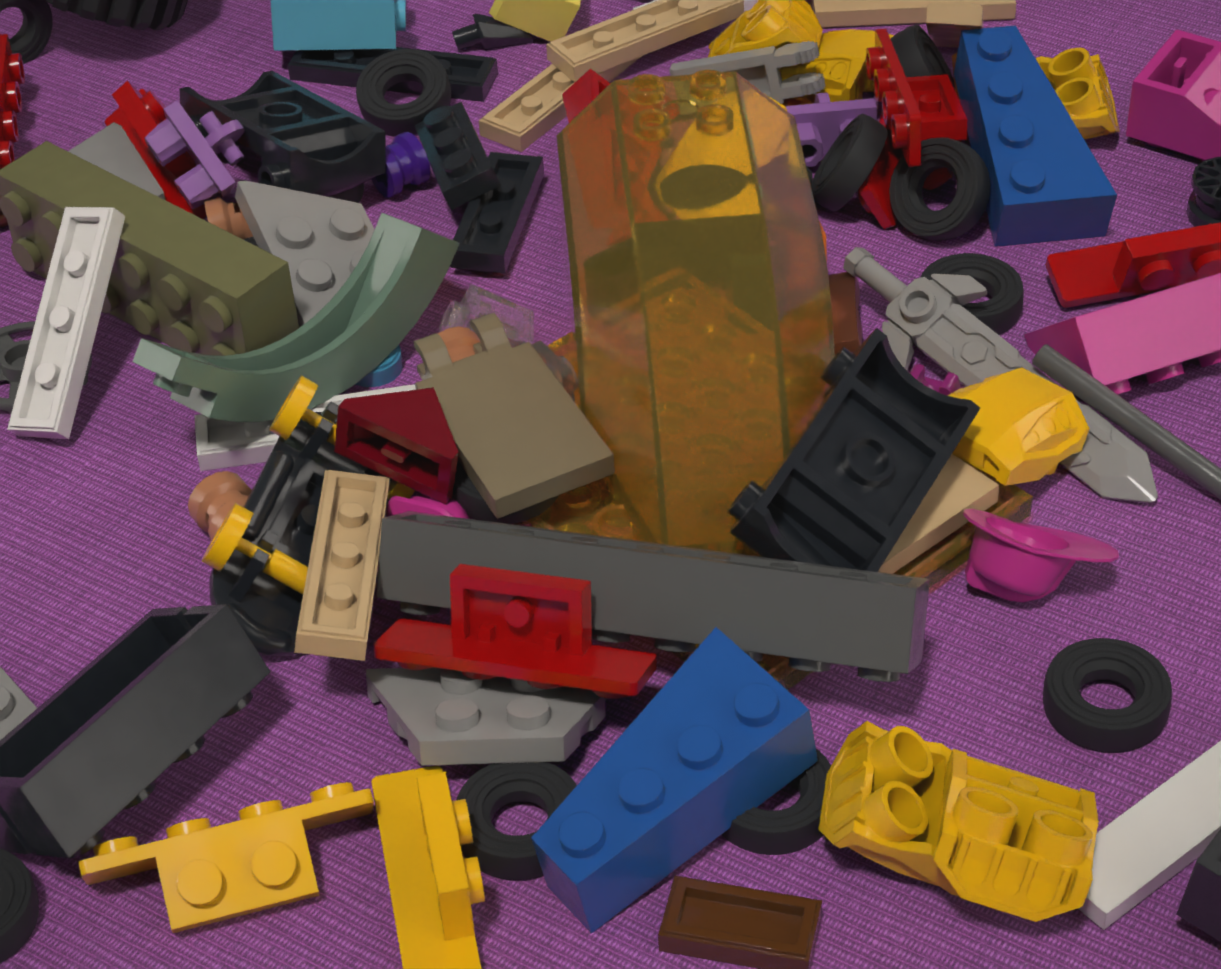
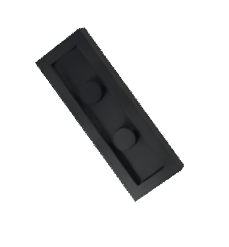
M462 102L453 106L438 107L429 112L422 122L414 125L440 189L451 210L501 186Z
M490 152L488 158L501 186L469 201L453 238V241L460 244L451 262V268L468 269L481 273H506L544 176L543 157Z

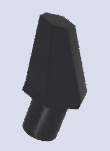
M473 14L474 24L452 31L458 50L479 43L483 44L485 51L493 48L535 43L532 34L495 20L493 17L481 14Z

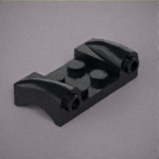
M274 71L263 72L247 91L234 98L225 100L205 98L191 87L179 88L180 104L204 138L209 134L199 119L208 112L213 111L222 125L232 120H238L241 123L245 132L235 144L237 146L242 144L254 151L256 156L262 158V166L258 171V182L261 184L332 197L361 185L373 177L386 173L385 130Z
M876 328L853 353L843 347L835 355L820 376L828 384L822 395L825 399L779 467L762 486L751 480L729 507L727 513L736 519L729 533L759 557L878 572L980 410V407L971 400L941 394L915 379L896 358L887 335Z

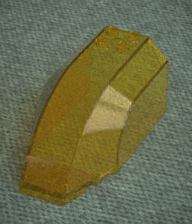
M701 70L690 75L663 77L643 74L632 79L614 80L556 135L564 260L579 409L614 454L615 473L606 477V488L615 501L620 500L630 516V526L639 541L759 557L729 533L736 519L727 511L739 493L751 480L762 486L779 467L825 398L822 395L828 384L820 376L835 357L831 295L825 248L794 116L736 71Z

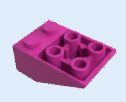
M1176 29L1133 80L1126 136L1144 141L1156 148H1167L1194 156L1202 162L1211 158L1221 157V42Z

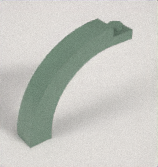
M381 213L366 250L344 285L313 318L281 340L242 354L213 356L187 352L141 338L132 362L156 373L153 384L172 392L170 399L209 418L230 422L274 420L301 375L318 384V388L307 407L312 409L355 385L374 370L400 344L417 323L436 294L460 243Z

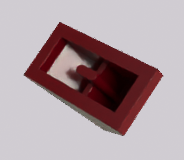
M434 387L347 398L341 402L337 413L334 452L443 504H447L451 500L455 483L458 449Z

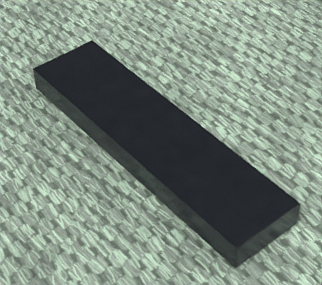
M411 48L297 50L288 63L290 80L356 87L360 74L374 59L391 51ZM420 50L431 54L443 65L451 86V98L484 102L498 75L496 58ZM405 81L393 85L387 91L421 95L423 86L415 81Z

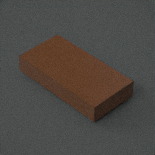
M675 875L658 934L659 951L757 969H810L822 917V900Z

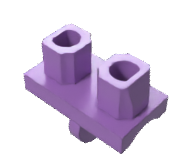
M816 93L814 104L785 106L794 128L785 133L780 139L785 152V156L780 158V161L792 160V162H798L807 167L816 166L822 160V157H825L840 133L854 118L860 114H866L877 120L875 98L830 102L828 93Z
M178 100L165 107L163 110L166 120L158 124L144 139L148 148L162 167L186 151L192 157L197 166L174 180L175 185L192 209L204 205L205 200L215 199L218 196L226 202L234 198L236 182L216 154L222 152L231 166L239 163L245 157L235 144L245 132L241 123L238 120H232L222 125L213 111L208 112L199 119L209 134L204 138Z

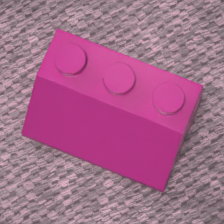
M1221 273L1080 315L1024 334L1027 346L1036 355L1044 345L1048 344L1116 394L1132 390L1129 378L1146 373L1149 384L1184 374L1181 362L1198 357L1201 368L1220 363Z

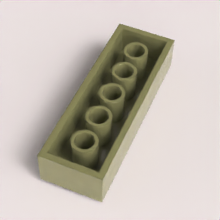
M45 141L0 169V208L8 221L13 241L11 245L12 254L24 270L28 272L33 271L46 279L65 207L115 208L125 216L101 312L114 315L132 325L140 333L150 335L173 348L187 352L227 356L263 348L299 329L287 261L48 141Z

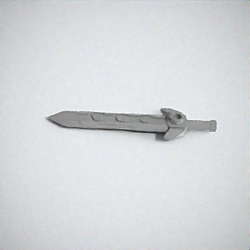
M855 247L845 257L843 269L852 276L859 277L890 302L887 305L885 314L888 322L884 321L882 323V331L887 335L896 358L906 370H908L914 354L912 346L915 345L947 373L956 374L959 377L960 383L965 387L983 382L985 378L1021 367L1056 384L1024 359L1016 348L962 307L987 295V289L969 275L932 274L933 280L921 277L914 279L907 286L873 259L874 256L864 248ZM1076 400L1090 429L1082 451L1072 454L1059 464L1103 499L1144 503L1156 501L1158 493L1147 452L1088 405L1081 404Z

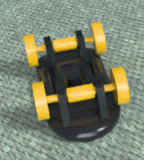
M302 375L291 389L269 429L277 434L279 438L244 506L242 507L234 503L202 558L203 563L212 567L209 579L211 605L227 604L258 653L264 656L286 657L298 654L294 653L296 633L325 470L386 477L334 452L338 405L330 402L323 412H313L307 407L318 388V384ZM390 478L386 506L388 501L394 496L411 498L415 490Z

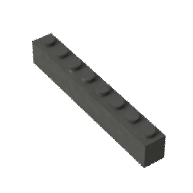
M412 511L382 518L376 598L400 601V611L405 613L434 615L440 613V607L451 609L450 573L459 564L590 580L592 639L598 641L628 642L630 641L631 634L655 638L654 647L661 650L692 652L696 650V644H701L712 630L717 627L755 662L761 661L764 653L789 657V667L804 671H829L831 663L858 667L857 676L882 682L899 681L900 673L909 674L922 662L930 579Z

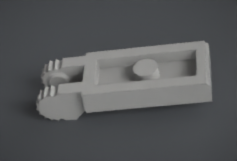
M802 41L801 43L786 44L778 49L775 46L672 63L669 71L680 119L704 117L723 100L761 91L780 104L784 103V99L821 92L826 87L823 73L809 72L797 74L782 81L780 72L781 67L804 64L818 58L820 55L817 42Z

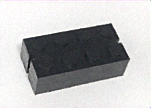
M227 604L193 606L189 610L186 607L152 609L0 740V849L10 853H31L33 855L74 858L86 853L103 838L105 834L103 827L121 810L129 809L139 804L154 791L156 787L154 780L172 763H177L190 757L203 746L206 740L203 734L218 720L237 713L252 700L253 693L251 690L271 671Z

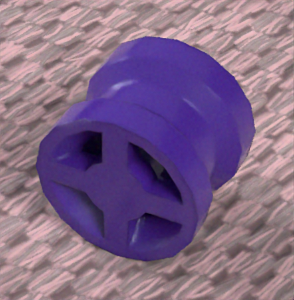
M404 132L395 136L392 144L386 146V173L371 178L374 186L384 197L391 198L402 192L403 186L407 184L419 186L430 179L429 160L419 140L412 133Z

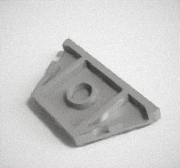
M239 181L237 183L235 199L258 247L287 261L289 264L300 328L313 318L344 285L360 261L375 229L361 203L251 181Z
M435 667L424 670H409L405 668L366 670L368 698L372 703L381 701L387 708L388 724L398 736L408 740V748L421 766L565 761L580 745V738L585 733L593 731L606 717L605 701L608 698L597 696L593 690L566 686L554 689H539L530 686L525 680L504 677L483 680L471 679L464 676L462 671Z

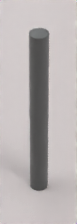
M1048 344L1044 345L1036 353L1032 361L1035 367L1221 500L1220 467Z

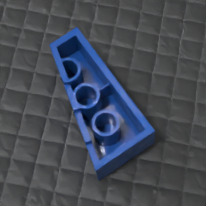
M1016 25L961 30L954 77L960 102L968 119L967 132L971 148L983 159L990 176L991 188L986 212L994 246L1106 236L1117 193Z
M715 627L531 837L547 887L586 929L593 933L727 831L737 816L742 815L746 810H750L753 807L757 808L818 761L810 710L722 631Z

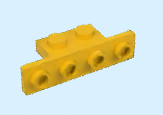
M435 765L375 776L371 783L403 969H482L471 904L485 902L478 857L463 859L460 846L473 843L466 799L451 801L446 772H443L440 766Z
M351 782L338 783L311 792V803L283 809L280 800L261 802L239 810V821L211 827L208 818L189 820L168 827L166 829L167 839L138 845L137 837L135 836L102 842L93 847L94 857L78 861L81 877L87 885H92L158 868L173 933L319 896V890L305 831L372 814L374 801L371 789L354 792Z

